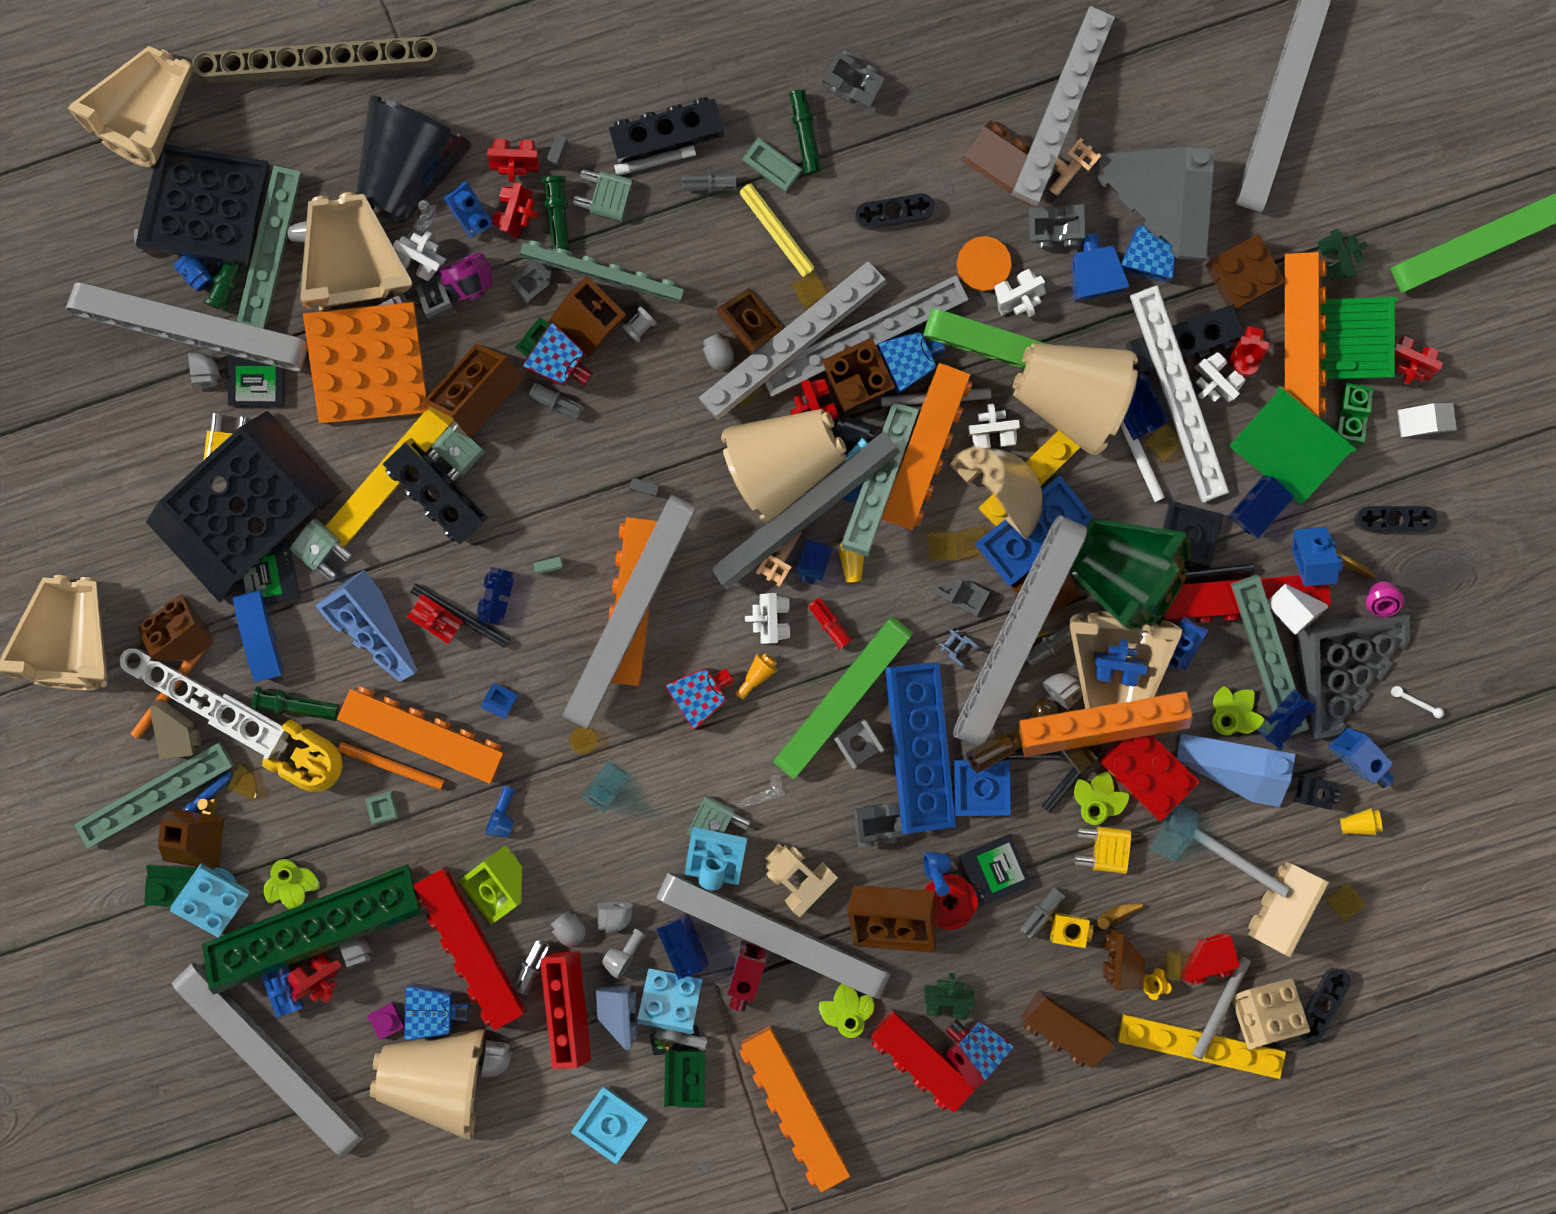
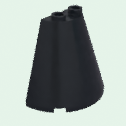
M371 95L368 101L356 195L364 194L372 210L376 207L385 211L383 217L395 223H398L400 219L407 222L468 152L472 144L460 134L452 135L450 128L411 108L389 99L385 103L381 101V97Z

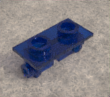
M491 567V571L487 572L484 579V588L486 590L484 598L479 600L477 614L479 615L478 620L488 623L490 618L489 623L500 626V622L504 621L508 602L499 600L500 595L510 597L515 578H512L513 572L503 570L500 575L501 569Z

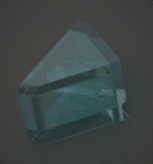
M607 760L581 798L605 813L630 775Z
M1179 803L1166 816L1149 849L1175 862L1193 840L1200 814Z

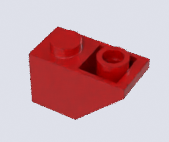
M1223 932L1199 939L1180 973L1182 979L1185 982H1191V985L1206 982L1208 976L1217 974L1218 977H1225L1233 974V969L1240 968L1231 935Z

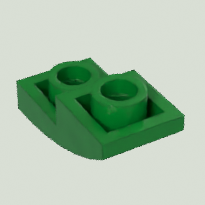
M1346 383L1341 399L1336 431L1352 444L1362 446L1365 443L1367 417L1371 413L1373 387Z

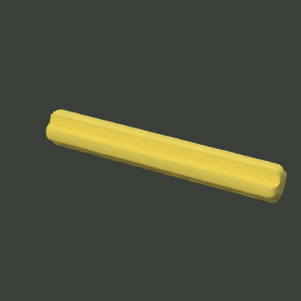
M748 184L743 187L740 195L803 277L812 273L814 270L813 264L754 186Z

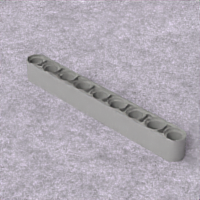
M1331 0L1298 1L1235 198V205L1260 213L1266 205Z
M74 283L66 306V310L69 313L82 318L292 371L302 370L308 351L307 342L294 336L84 283Z
M674 495L670 496L563 713V718L586 729L589 728L696 511V506Z
M1058 516L1053 522L955 724L954 737L976 746L985 743L1081 548L1087 533L1086 526L1063 516Z
M667 872L656 897L670 906L876 999L881 998L891 973L879 966L718 893L704 889L702 886L673 873Z
M192 962L172 982L174 989L338 1156L344 1158L364 1139L361 1129L226 991L214 995L211 993L208 987L206 971L201 966Z

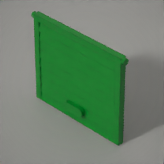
M1398 297L1326 299V304H1321V315H1326L1327 322L1326 331H1321V342H1326L1327 355L1326 359H1321L1322 370H1326L1327 379L1395 378V303H1398Z
M1279 385L1276 388V394L1232 441L1229 447L1302 505L1351 451L1354 453L1357 448Z

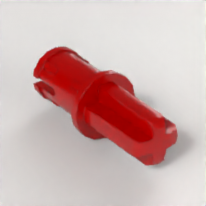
M817 598L809 604L808 608L823 627L821 630L827 632L838 649H841L853 640L838 621L840 618L834 616L822 598Z

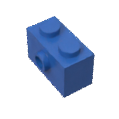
M1327 527L1295 529L1291 551L1303 585L1337 584L1338 573L1343 570V560L1341 555L1338 556L1336 553L1335 538L1330 537Z

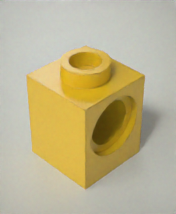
M1055 912L1053 914L1049 940L1052 943L1086 948V942H1091L1093 925H1089L1090 920L1086 917ZM1073 923L1078 924V934L1075 937H1067L1065 933L1067 926Z

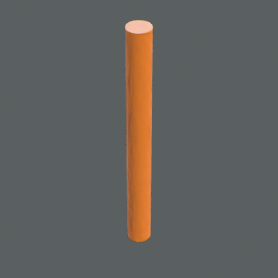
M205 651L192 660H184L177 671L187 676ZM180 680L175 684V691L181 685L183 680ZM161 692L155 700L162 699L168 702L171 697ZM150 708L131 732V735L137 739H140L152 724Z
M341 742L338 748L339 753L433 788L439 790L443 788L444 779Z

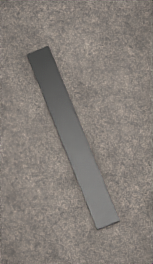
M885 431L713 566L711 569L721 585L726 590L729 589L900 453L899 449Z

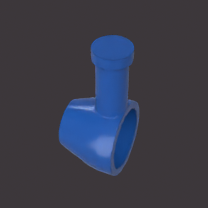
M503 785L496 808L487 824L486 835L492 837L509 836L514 821L505 813L512 795L515 794V789Z
M925 852L923 854V865L928 880H933L936 893L939 896H944L950 891L949 885L943 877L944 874L951 870L949 856L938 852Z

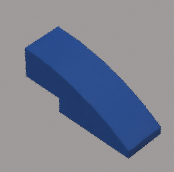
M261 590L233 597L239 631L254 682L281 676L284 667L276 646L277 639Z

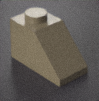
M155 700L150 705V712L159 759L193 755L198 750V746L201 745L200 732L195 730L194 722L164 700Z

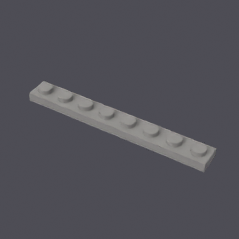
M1092 6L1088 8L1016 181L1012 196L1034 206H1037L1111 28L1114 16Z
M869 261L866 262L699 397L700 402L716 420H719L884 287L886 279Z
M957 275L807 348L764 384L772 398L800 384L802 381L825 372L822 363L823 359L871 337L877 346L880 342L890 340L927 322L931 309L947 312L967 302V295Z

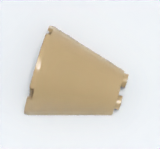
M148 46L73 102L68 109L89 133L94 131L97 137L102 138L103 141L101 143L132 163L143 167H151L159 160L194 69L187 60H174L167 51H159Z
M346 192L339 195V200H329L328 196H318L313 198L312 201H308L300 296L301 303L305 308L313 309V305L319 306V311L366 307L384 302L390 293L397 296L411 288V279L364 194L356 195L355 192Z
M1032 343L1031 347L1028 346L1022 358V362L1026 363L1023 374L1019 372L1015 377L1013 383L1015 392L1013 396L1091 455L1101 453L1108 445V442L1105 441L1108 435L1116 434L1129 407L1138 372L1133 370V364L1136 365L1138 362L1136 354L1132 351L1121 349Z
M823 409L730 426L723 430L721 441L723 443L727 442V448L723 450L733 480L752 511L758 509L762 513L760 519L765 524H768L847 459L845 443L841 437L835 438L831 428L834 427V421L828 412H824Z
M978 446L957 455L949 466L968 485L983 471L985 477L982 482L995 494L1009 515L1006 521L1026 540L1036 528L1042 512L1041 487L1029 465L1010 452Z
M54 575V578L43 577L0 658V673L19 681L25 677L27 680L34 682V685L49 688L91 691L98 690L99 684H101L100 687L105 688L108 676L97 580L81 577L77 582H70L71 578L63 575Z
M1108 611L1086 612L1084 618H1081L1080 614L1072 616L1070 619V631L1085 709L1154 697L1181 637L1182 629L1169 621L1161 620V624L1155 623L1152 626L1146 624L1143 626L1142 631L1133 632L1124 628ZM1126 639L1128 640V648L1137 649L1136 657L1130 658L1144 660V665H1147L1146 674H1141L1136 687L1122 684L1123 671L1114 669L1111 682L1099 681L1096 678V664L1093 660L1094 652L1112 654L1108 653L1109 645L1119 646L1120 640Z
M475 1029L383 1046L381 1053H375L373 1070H377L376 1081L372 1080L370 1097H374L376 1101L461 1138L473 1140L476 1111H473L478 1064L483 1055L485 1029Z

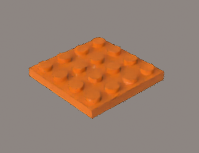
M415 302L303 313L319 423L416 414L428 411V408L422 403L427 398V389Z

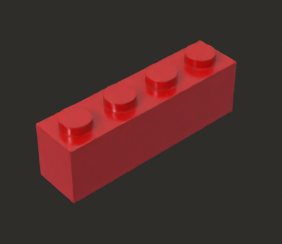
M580 951L554 952L540 958L552 1069L579 1068L592 1061Z
M893 1009L870 1033L871 1038L874 1040L871 1043L874 1048L882 1055L887 1052L894 1058L892 1064L903 1074L908 1071L914 1077L912 1082L922 1092L929 1090L935 1096L933 1101L943 1111H946L948 1108L951 1112L955 1113L975 1091L969 1086L958 1069Z

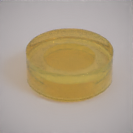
M578 727L570 734V747L576 753L587 754L596 747L597 735L591 728Z

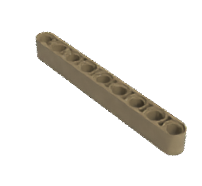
M423 36L209 51L197 54L193 59L192 66L203 81L207 83H226L426 69L435 67L440 62L441 53L433 39ZM424 48H433V53L429 57L424 58L420 56ZM397 50H406V54L402 59L397 60L393 58ZM372 51L378 52L377 59L371 62L366 61L368 53ZM342 54H351V58L347 63H339V58ZM323 55L322 63L312 65V59L315 56ZM296 57V62L293 66H284L286 59ZM260 60H269L268 65L264 69H257ZM234 61H241V66L238 70L230 71V66ZM207 63L214 64L210 72L203 73V67Z

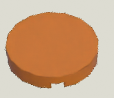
M988 236L975 237L968 241L960 250L956 262L957 273L960 279L970 289L980 292L994 290L996 285L1008 278L1012 266L1011 256L1006 246L999 240Z

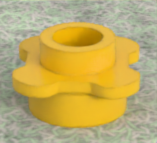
M1161 968L1154 969V972L1150 975H1144L1143 990L1152 1000H1157L1163 993L1169 994L1172 991V985L1167 982L1164 976L1165 972Z

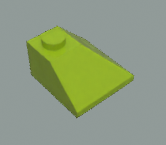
M506 845L458 881L490 925L521 903L522 866Z

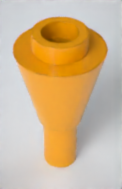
M757 653L745 678V682L735 694L744 700L754 687H757L778 672V669L775 667L777 662L767 653L763 655Z

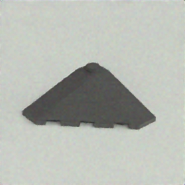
M1176 147L1101 154L1102 156L1098 159V182L1104 187L1109 184L1119 193L1117 200L1130 213L1136 210L1146 220L1143 226L1157 239L1163 236L1173 246L1170 252L1177 259L1206 261L1214 149Z
M1409 614L1320 621L1312 623L1296 634L1297 656L1315 739L1339 735L1347 726L1343 723L1346 716L1352 709L1355 711L1360 709L1370 695L1366 692L1369 685L1375 678L1378 680L1383 678L1393 664L1389 661L1390 657L1398 647L1404 649L1409 643Z

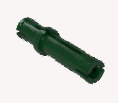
M806 89L789 92L793 110V117L791 119L792 124H795L804 174H815L821 172L822 169L811 121L813 120V113L809 111Z

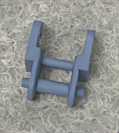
M950 630L952 635L944 644L939 643L942 647L941 651L944 652L946 650L949 652L948 657L962 669H965L966 666L956 658L959 650L966 643L973 646L977 651H980L981 648L965 635L960 637L958 630L955 632ZM956 638L959 639L961 643L954 651H951L949 649L950 645Z

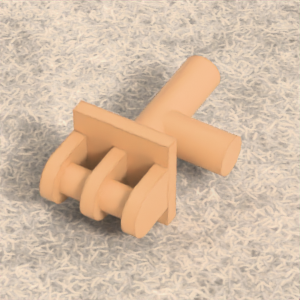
M1082 138L1067 153L1073 159L1069 165L1059 157L1056 159L1055 164L1058 165L1056 170L1061 175L1049 188L1056 196L1059 195L1081 167L1089 172L1102 156L1100 153H1094L1091 150L1092 146L1089 145L1087 147L1082 143L1084 141ZM1076 149L1082 153L1080 157L1074 154ZM1085 157L1091 160L1089 165L1083 161Z
M799 532L775 551L777 553L775 557L770 555L761 563L756 574L760 575L762 573L767 576L766 580L770 581L772 579L780 587L791 568L785 561L802 533Z

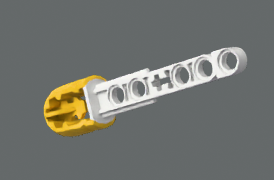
M127 649L121 654L120 666L125 672L137 679H143L146 684L209 719L208 724L264 755L262 766L273 773L278 772L281 778L309 792H322L331 788L340 777L343 763L342 756L336 746L309 729L303 730L301 724L290 719L281 726L227 694L221 696L169 665L153 661L149 654L143 650ZM132 653L138 654L141 659V663L136 669L130 668L127 664V659ZM155 667H161L164 671V678L158 683L154 682L151 678V671ZM180 680L185 681L188 685V691L183 696L177 695L174 690L175 684ZM194 694L199 697H206L208 695V701L211 705L201 708L202 702L191 697ZM227 707L232 708L236 714L235 720L231 723H226L222 719V712ZM250 721H255L259 725V733L254 737L249 736L245 730L247 723ZM289 734H291L293 739L302 740L310 745L304 749L296 747L291 756V759L295 761L297 769L303 766L309 769V772L297 771L291 768L289 763L276 759L279 752L284 753L289 743L286 740ZM310 751L321 752L322 754H319L317 757H315L314 755L310 754Z

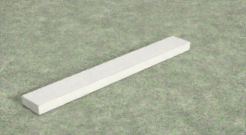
M1155 285L1132 294L1130 298L1201 502L1229 493L1159 288Z

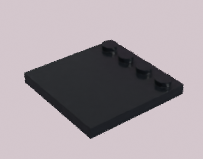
M164 144L159 160L154 165L135 245L138 249L247 266L269 172V162Z

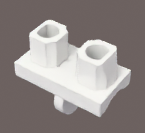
M426 231L423 237L413 233L411 239L402 236L399 241H395L393 248L396 250L395 252L404 268L409 267L412 259L420 262L416 274L420 278L429 281L444 266L447 260L435 253L439 245L431 242L433 233Z
M1030 269L1021 272L1017 276L1021 286L1013 290L1008 281H1003L995 286L998 310L1002 316L1014 310L1016 315L1026 312L1028 317H1032L1035 315L1033 307L1041 303L1039 297L1046 294L1044 289L1045 281L1042 276L1036 277Z
M1218 352L1207 360L1203 359L1194 367L1209 382L1208 384L1202 377L1195 382L1202 389L1197 396L1203 399L1208 395L1215 402L1221 395L1229 403L1240 394L1238 390L1246 380L1236 371L1225 379L1219 371L1227 364V361Z
M988 404L987 413H979L978 421H989V423L969 426L967 428L968 437L972 436L974 447L990 449L989 434L999 433L1001 447L1014 446L1017 440L1016 431L1020 428L1019 420L996 422L997 419H1005L1006 412L1005 410L995 411L994 404Z
M777 593L760 594V605H752L753 616H745V622H753V632H760L761 643H778V640L789 638V623L777 624V613H787L789 611V598L777 596Z

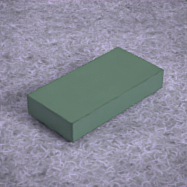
M759 137L742 159V162L785 193L788 192L802 173L801 168Z

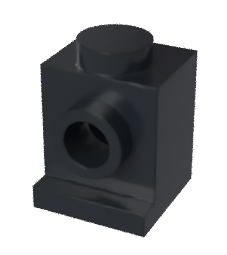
M1299 775L1294 802L1332 810V806L1337 805L1339 802L1340 789L1336 788L1337 783ZM1319 789L1324 790V795L1322 799H1319L1317 797V791Z

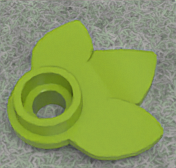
M1223 686L1216 692L1213 698L1215 713L1212 718V725L1216 732L1222 735H1231L1236 731L1248 734L1262 725L1264 718L1257 713L1251 712L1255 698L1253 690H1240L1232 695L1231 691ZM1224 716L1230 719V724L1226 727L1221 724V719Z
M1109 772L1098 774L1090 784L1079 779L1074 788L1075 800L1081 805V816L1085 822L1091 825H1099L1108 816L1120 814L1129 800L1128 793L1114 792L1113 780ZM1092 806L1099 808L1098 815L1091 816L1089 811Z
M281 859L275 862L271 868V878L264 885V896L268 903H273L280 899L288 909H293L304 904L305 892L318 890L320 884L318 878L310 869L298 868L293 861ZM286 870L289 872V876L282 877L279 872Z
M841 984L836 990L834 1002H820L819 1011L826 1024L837 1027L841 1035L846 1038H856L861 1035L865 1027V1021L874 1012L873 997L869 995L859 998L853 988ZM848 1019L856 1021V1026L853 1029L846 1027L845 1024Z

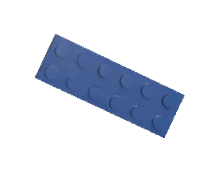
M939 662L885 668L902 833L908 834L956 827Z

